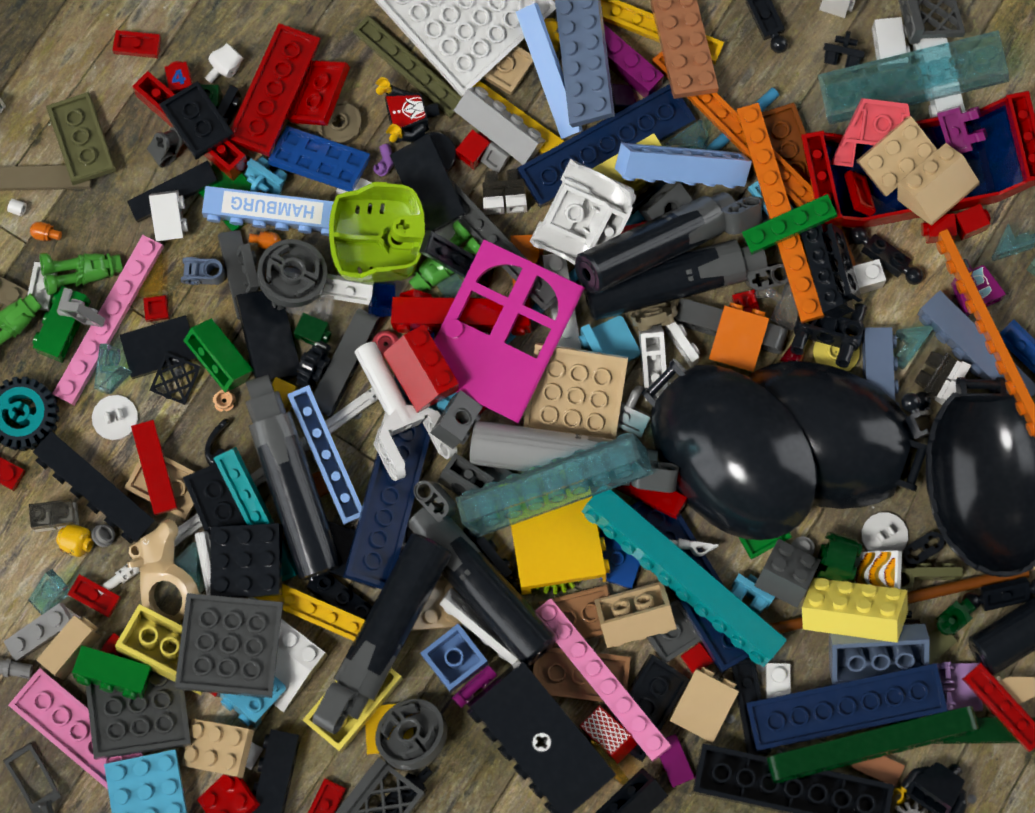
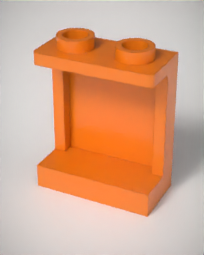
M730 302L729 306L724 305L709 359L754 372L769 318L765 317L766 312L752 309L751 313L743 311L744 306Z

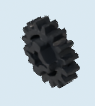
M317 341L315 346L313 345L308 352H304L297 368V373H299L296 382L297 386L303 388L309 385L311 389L312 385L314 386L316 382L318 383L322 379L331 361L328 358L331 349L330 345Z

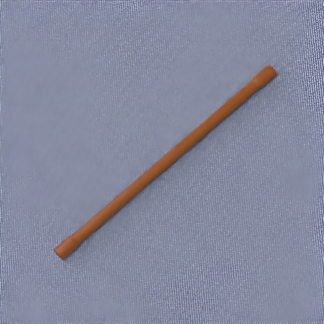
M1029 571L1011 577H997L984 574L908 592V604L1023 577L1029 578ZM802 617L768 623L780 634L803 629Z

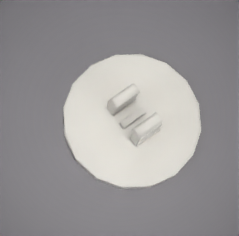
M120 395L107 396L100 400L92 413V425L96 432L103 438L112 441L122 440L132 433L131 426L136 425L138 422V411L133 402Z
M880 512L872 515L864 523L861 531L862 542L868 552L903 551L908 542V529L897 515L889 512Z

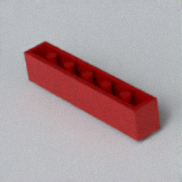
M147 71L132 86L135 95L170 127H173L159 104L175 94ZM229 140L204 155L233 181L248 167L246 155Z
M392 297L391 325L399 333H408L411 329H416L423 324L429 334L433 333V330L439 331L455 298ZM469 298L459 321L481 332H488L490 334L504 306L487 298ZM527 299L524 306L532 309L531 299ZM519 314L511 334L523 336L525 333H531L532 320Z

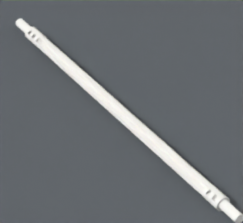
M373 388L367 390L325 421L330 434L378 400ZM304 436L300 440L304 452H307L310 447ZM262 467L251 474L256 487L266 481ZM198 514L178 527V535L175 539L174 547L203 527ZM126 564L115 572L116 575L101 586L110 591L121 582L124 584L140 572V569L138 567L128 568Z

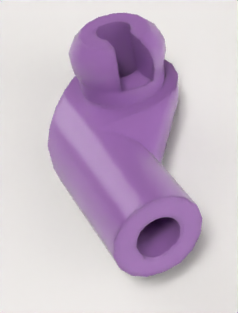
M383 144L379 147L382 159L378 162V165L375 164L373 167L374 172L379 176L387 175L394 166L390 154H392L390 144Z

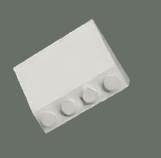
M281 619L275 677L286 686V690L273 705L282 712H285L328 655L283 619Z

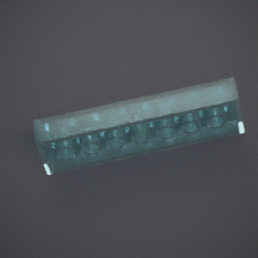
M997 30L818 74L826 116L829 125L851 120L861 98L906 103L910 106L1009 82V72L1000 33Z
M624 433L612 441L599 442L590 449L577 450L571 456L555 458L549 464L533 466L527 472L509 475L500 482H490L478 490L465 491L461 496L456 497V502L462 524L477 537L654 473L645 446L634 433Z

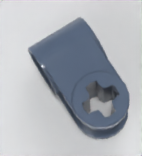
M194 257L183 258L184 275L181 277L182 283L188 285H219L225 281L227 274L220 261ZM212 269H220L217 275H209Z

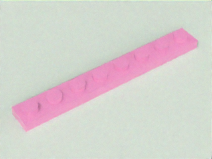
M142 235L98 312L100 316L105 318L103 327L90 326L52 393L54 396L75 406L164 248L162 244Z
M550 598L535 610L558 635L557 645L625 729L633 736L650 760L654 762L670 749L671 745L555 602Z

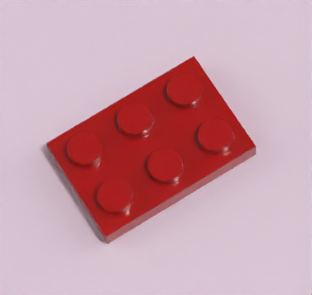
M312 61L287 119L291 123L328 126L350 66L346 62Z

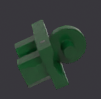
M967 598L960 604L956 600L936 618L938 630L944 635H954L973 619L970 614L976 607Z

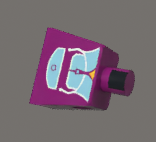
M964 259L963 261L986 307L1002 301L1006 294L987 268L981 265L972 269L968 260ZM954 278L951 286L958 308L966 316H969L971 314L965 305L967 300L964 294L958 292L955 284L957 280Z

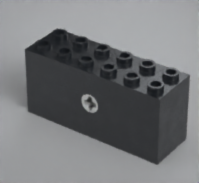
M516 661L467 703V706L470 708L467 713L478 724L482 722L485 726L482 731L493 743L497 741L501 745L498 748L500 753L509 762L511 760L515 762L514 770L524 780L527 778L530 780L529 788L540 799L544 797L547 801L544 806L550 813H573L616 776L615 772L522 661ZM537 736L541 737V745L537 744Z

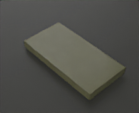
M89 92L46 106L72 185L116 171Z

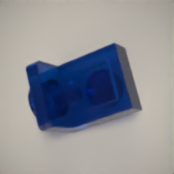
M374 282L368 314H375L378 317L391 316L392 297H396L395 283Z

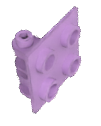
M937 663L948 711L966 706H973L974 711H983V702L962 680L979 663Z

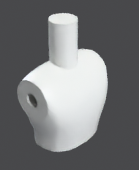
M226 43L223 47L210 54L209 62L214 68L205 79L212 84L220 74L231 78L237 72L244 58L232 46Z

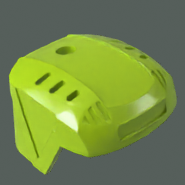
M372 182L358 190L337 195L330 213L329 242L334 266L338 273L346 280L361 283L401 281L413 275L420 260L421 253L419 251L425 235L424 212L416 192L405 185ZM369 204L372 205L371 214L367 213ZM381 204L385 206L383 214H380ZM357 206H359L360 208L359 214L355 213ZM391 237H392L394 240H396V241H398V242H403V243H402L401 245H395V244L392 242ZM357 268H361V274H359Z

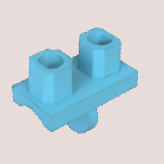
M264 157L256 161L251 158L247 162L248 168L244 175L248 178L247 181L252 184L250 191L259 192L261 190L264 193L281 195L282 187L287 179V173L281 169H277L274 173L269 171V162Z
M738 574L732 584L731 593L741 601L745 595L753 601L749 608L757 615L765 608L768 609L775 596L755 587L758 578L752 574L748 578Z

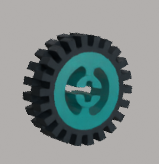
M13 377L10 382L6 379L2 381L4 385L0 387V443L12 450L26 451V448L36 449V445L40 444L52 430L56 431L57 429L55 423L59 422L60 418L57 415V412H60L59 407L56 405L57 400L47 387L33 378L30 380L28 377H22V379ZM19 400H32L36 405V413L34 414V411L27 404ZM25 412V415L18 416V413ZM9 414L10 418L17 424L19 423L21 426L26 427L21 429L10 427L7 415Z

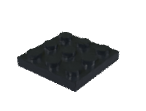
M275 523L211 527L210 595L234 598L282 596V525Z

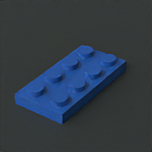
M287 126L271 153L268 162L271 166L349 192L354 191L370 161V153Z

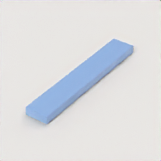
M533 3L516 11L558 132L561 139H566L582 132L583 128L582 125L574 128L569 125L564 75L538 3Z

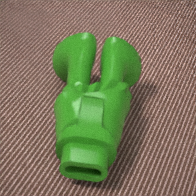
M456 220L453 223L455 234L449 241L460 246L469 239L462 249L476 255L481 245ZM427 257L418 268V271L414 272L416 275L409 283L414 289L424 292L426 289L431 290L433 286L451 277V274L454 272Z
M40 253L39 256L47 295L55 294L61 286L75 283L76 287L80 284L84 286L90 282L113 277L114 273H119L123 270L120 255L110 256L109 253L105 255L100 253H83V255L78 254L76 258L61 261L52 260L48 253ZM68 270H77L75 273L66 275H51Z
M31 293L24 299L20 297L16 302L0 311V328L2 329L0 331V346L11 337L16 338L18 334L20 335L23 329L31 322L32 317L36 316L35 313L42 308L41 304Z

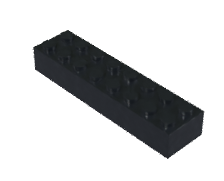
M708 744L701 745L692 789L693 794L780 813L890 812L894 790L893 784L833 771H824L785 782L774 783L767 762L768 757Z

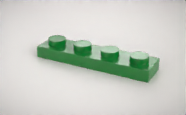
M827 194L743 231L742 235L751 255L830 221L837 217V213Z

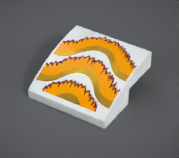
M902 551L861 552L859 558L856 557L855 559L857 571L854 583L901 589Z

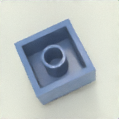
M459 624L455 625L420 653L450 693L454 692L488 665L486 658Z

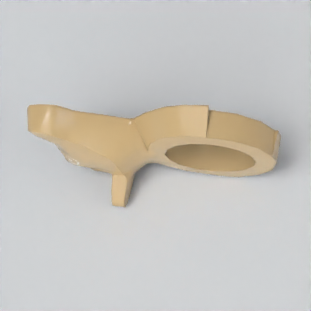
M167 519L161 522L154 531L129 547V555L132 560L128 561L127 565L128 568L138 567L140 569L142 606L179 624L182 623L184 618L187 593L199 594L193 578L182 568L174 564V543L178 535V527L175 521ZM160 581L173 583L181 593L182 606L176 615L166 614L156 605L154 590Z

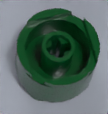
M828 532L825 536L826 539H829L827 545L822 544L818 554V559L821 561L817 570L820 572L816 573L815 576L835 581L853 580L857 571L854 563L856 557L859 558L861 554L862 544L858 543L856 539Z

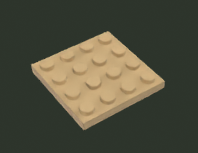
M535 343L534 358L537 359L544 345L543 343ZM556 346L526 407L523 427L616 439L628 357Z

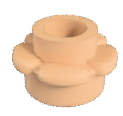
M220 390L213 397L214 407L220 412L232 410L233 404L236 402L235 395L229 391L225 393L223 390Z

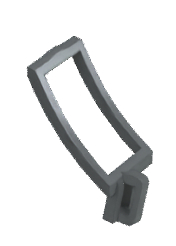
M29 743L16 750L3 761L20 788L33 813H54L51 803L59 799L61 795L32 744ZM28 750L33 754L53 790L34 804L10 764L11 761Z

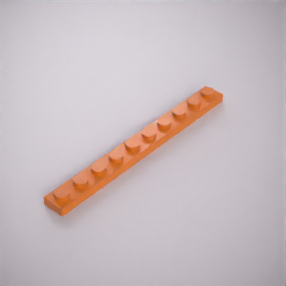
M661 51L652 59V63L668 78ZM718 93L687 97L751 160L738 114ZM773 149L788 199L796 207L815 200L812 186Z
M755 103L738 108L737 114L769 219H773L791 211V206L760 105ZM798 234L778 243L777 246L802 324L823 318L824 314Z
M948 229L941 231L938 235V242H936L937 249L940 255L944 254L947 260L946 267L948 272L954 274L957 280L955 284L958 292L964 294L967 300L965 305L968 312L974 314L977 320L975 325L979 334H984L987 351L990 355H994L996 369L1000 375H1004L1007 381L1005 382L1006 389L1010 395H1014L1017 401L1015 406L1019 415H1024L1027 421L1025 425L1028 434L1035 438V404Z

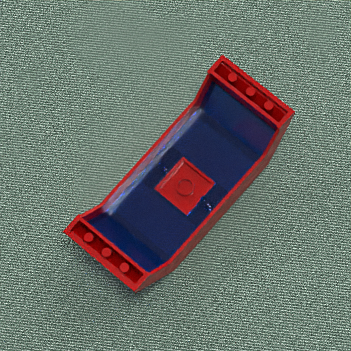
M1029 91L1006 95V97L981 108L980 118L965 122L968 133L985 128L988 136L984 141L972 143V151L962 153L979 180V185L948 212L971 208L980 203L982 206L997 203L1035 186V113ZM938 117L915 121L937 150L946 143ZM824 130L801 135L814 199L828 194L837 213L836 218L823 224L832 223L837 226L868 228L920 218L897 200L898 187L888 196H884L856 160L874 145L857 143L853 167L831 165V160L843 135L826 133ZM849 170L866 177L876 209L872 216L854 210L844 174Z

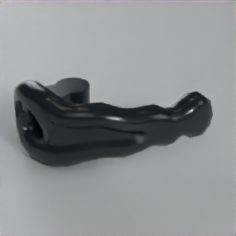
M224 418L207 439L205 458L210 466L216 464L213 457L225 452L223 449H218L215 454L211 455L212 445L221 431L228 426V419Z

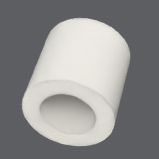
M11 199L7 211L22 217L26 211L27 204Z

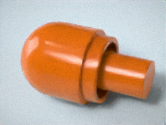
M35 222L30 227L31 236L37 240L46 242L51 241V239L60 240L62 237V232L54 230V227L48 223Z
M264 231L260 232V235L251 233L249 235V242L257 243L258 247L262 249H267L272 244L281 241L280 236L275 232Z

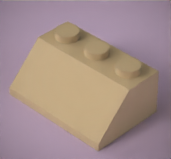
M945 143L898 183L897 200L932 226L979 185V180L964 156Z
M661 582L594 600L607 648L618 647L624 643L643 640L649 636L665 634L677 629L665 587Z

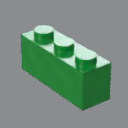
M61 286L60 290L53 295V305L50 311L45 313L42 320L43 326L40 332L35 334L32 342L33 348L38 354L63 363L81 322L72 317L60 316L57 313L63 289L67 288ZM73 290L71 299L81 300L85 302L84 306L89 307L91 301L87 295Z
M212 318L191 327L183 340L225 393L244 384L253 372L249 363L242 357L234 344L230 342Z
M81 646L72 671L76 682L82 685L90 686V683L99 685V689L113 693V690L122 692L124 697L134 700L136 697L143 699L152 673L151 666L85 646Z

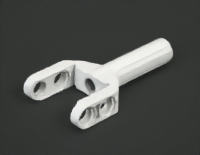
M368 342L358 347L354 353L385 411L373 444L390 477L397 481L406 476L405 462L391 436L418 426L421 422H423L435 448L441 456L449 459L452 458L454 453L457 454V446L452 449L430 433L441 416L440 413L431 408H426L417 413L413 405L406 403L375 342Z

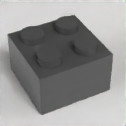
M778 538L755 587L797 608L821 560Z

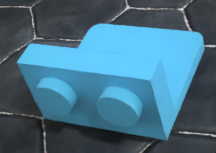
M622 316L614 317L593 328L587 324L580 329L579 341L584 349L587 348L588 351L628 357V362L640 356V349Z
M275 677L272 698L220 693V698L222 699L220 703L229 711L234 709L239 714L238 719L247 727L252 725L256 729L262 722V716L285 692L286 686Z

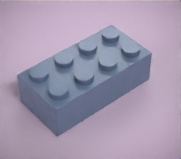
M904 625L898 643L829 633V672L832 685L929 665L930 639L926 625Z

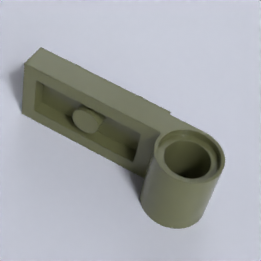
M921 563L915 568L901 569V576L907 579V586H901V589L908 590L913 585L914 580H959L963 577V567H956L955 563L941 564V567H932L930 563Z

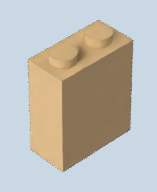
M74 615L37 658V661L53 675L65 680L74 668L81 646L92 648L101 637L96 632L98 627L84 616L79 619Z
M702 667L701 670L696 668L670 721L713 743L739 690L735 688L736 683L726 678L720 681L714 678V672Z

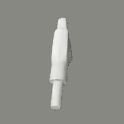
M680 538L678 540H670L680 549H690L693 555L701 557L719 547V544L712 545L711 543L689 541ZM696 548H704L705 551L699 553Z

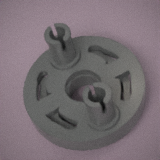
M294 239L282 240L272 244L262 254L257 269V280L262 292L272 301V306L275 308L278 305L277 310H282L285 307H302L315 301L323 292L327 280V265L321 253L309 243ZM293 266V268L301 271V275L297 278H290L284 273V269Z
M421 699L402 701L390 708L381 718L375 735L377 749L388 764L399 770L421 768L432 762L442 751L447 739V723L440 711L428 701ZM417 727V732L412 738L403 739L408 729Z

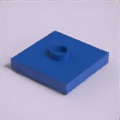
M601 530L599 537H604L606 551H602L603 559H608L610 573L606 574V581L632 590L640 566L639 561L633 555L625 553L619 543L614 539L608 538L603 533V530Z

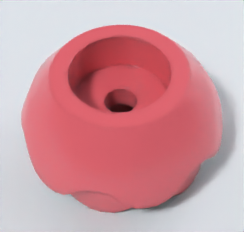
M381 331L374 336L372 342L377 344L383 356V352L399 338L391 331Z

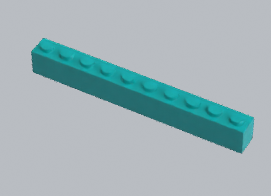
M605 484L581 511L589 522L599 526L608 538L614 539L619 543L625 553L633 555L644 569L650 570L663 585L669 586L674 590L680 600L688 602L699 616L709 620L715 630L724 633L731 639L735 647L744 650L754 663L764 667L787 641V639Z

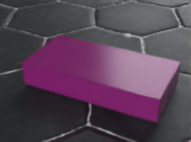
M676 734L665 738L671 745V748L659 757L672 788L694 779Z

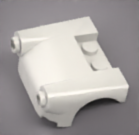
M570 159L561 177L562 184L543 222L539 221L530 242L534 247L552 252L575 265L577 254L622 233L630 217L636 194H634L632 187Z

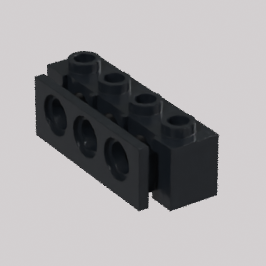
M830 223L818 225L801 233L823 313L833 319H837L855 311L852 299L857 302L863 300L843 231Z

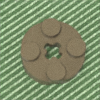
M337 100L328 126H316L322 138L345 145L359 137L362 120L355 106L345 100ZM336 118H341V121H345L342 127L333 125L336 122Z
M671 302L669 307L666 306V303L641 309V314L637 316L633 312L631 319L633 326L638 327L639 331H646L651 329L652 325L661 323L662 326L674 323V317L677 316L678 312L675 303Z

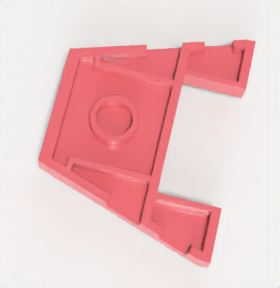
M861 98L831 160V165L853 167L856 144L875 145L905 118L910 116L909 105L906 103Z

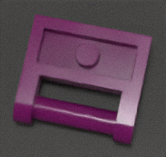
M487 665L451 699L456 705H459L461 708L464 707L475 696L474 693L480 688L483 689L497 677V674Z

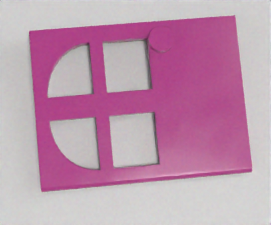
M483 240L434 340L459 383L458 392L461 390L479 404L519 423L585 287L491 242ZM504 265L522 268L509 297L477 283L481 276L492 268ZM538 276L549 283L558 300L556 320L524 306ZM472 292L504 306L490 335L459 321ZM519 314L551 329L537 359L506 344Z

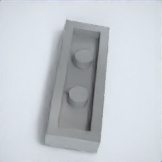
M58 603L6 639L4 643L14 661L18 662L57 636L72 617L64 603Z

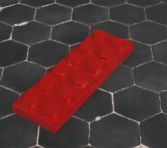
M278 23L232 124L231 130L235 137L229 140L231 143L270 157L320 45L321 40L319 37Z

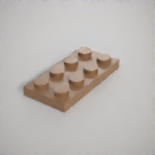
M551 648L543 657L535 661L533 674L552 697L604 703L562 649ZM596 653L627 691L631 657Z

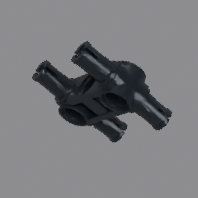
M856 303L854 305L855 311L852 312L850 319L842 316L833 319L824 314L823 318L809 321V324H801L797 314V320L793 329L795 337L790 351L796 355H803L808 339L838 347L840 349L835 363L839 367L847 368L853 352L861 344L867 306L862 303Z

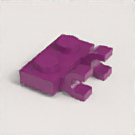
M959 105L937 113L945 142L961 154L972 151V143L984 141L988 137L985 128L968 133L965 123L980 118L979 106L962 112Z

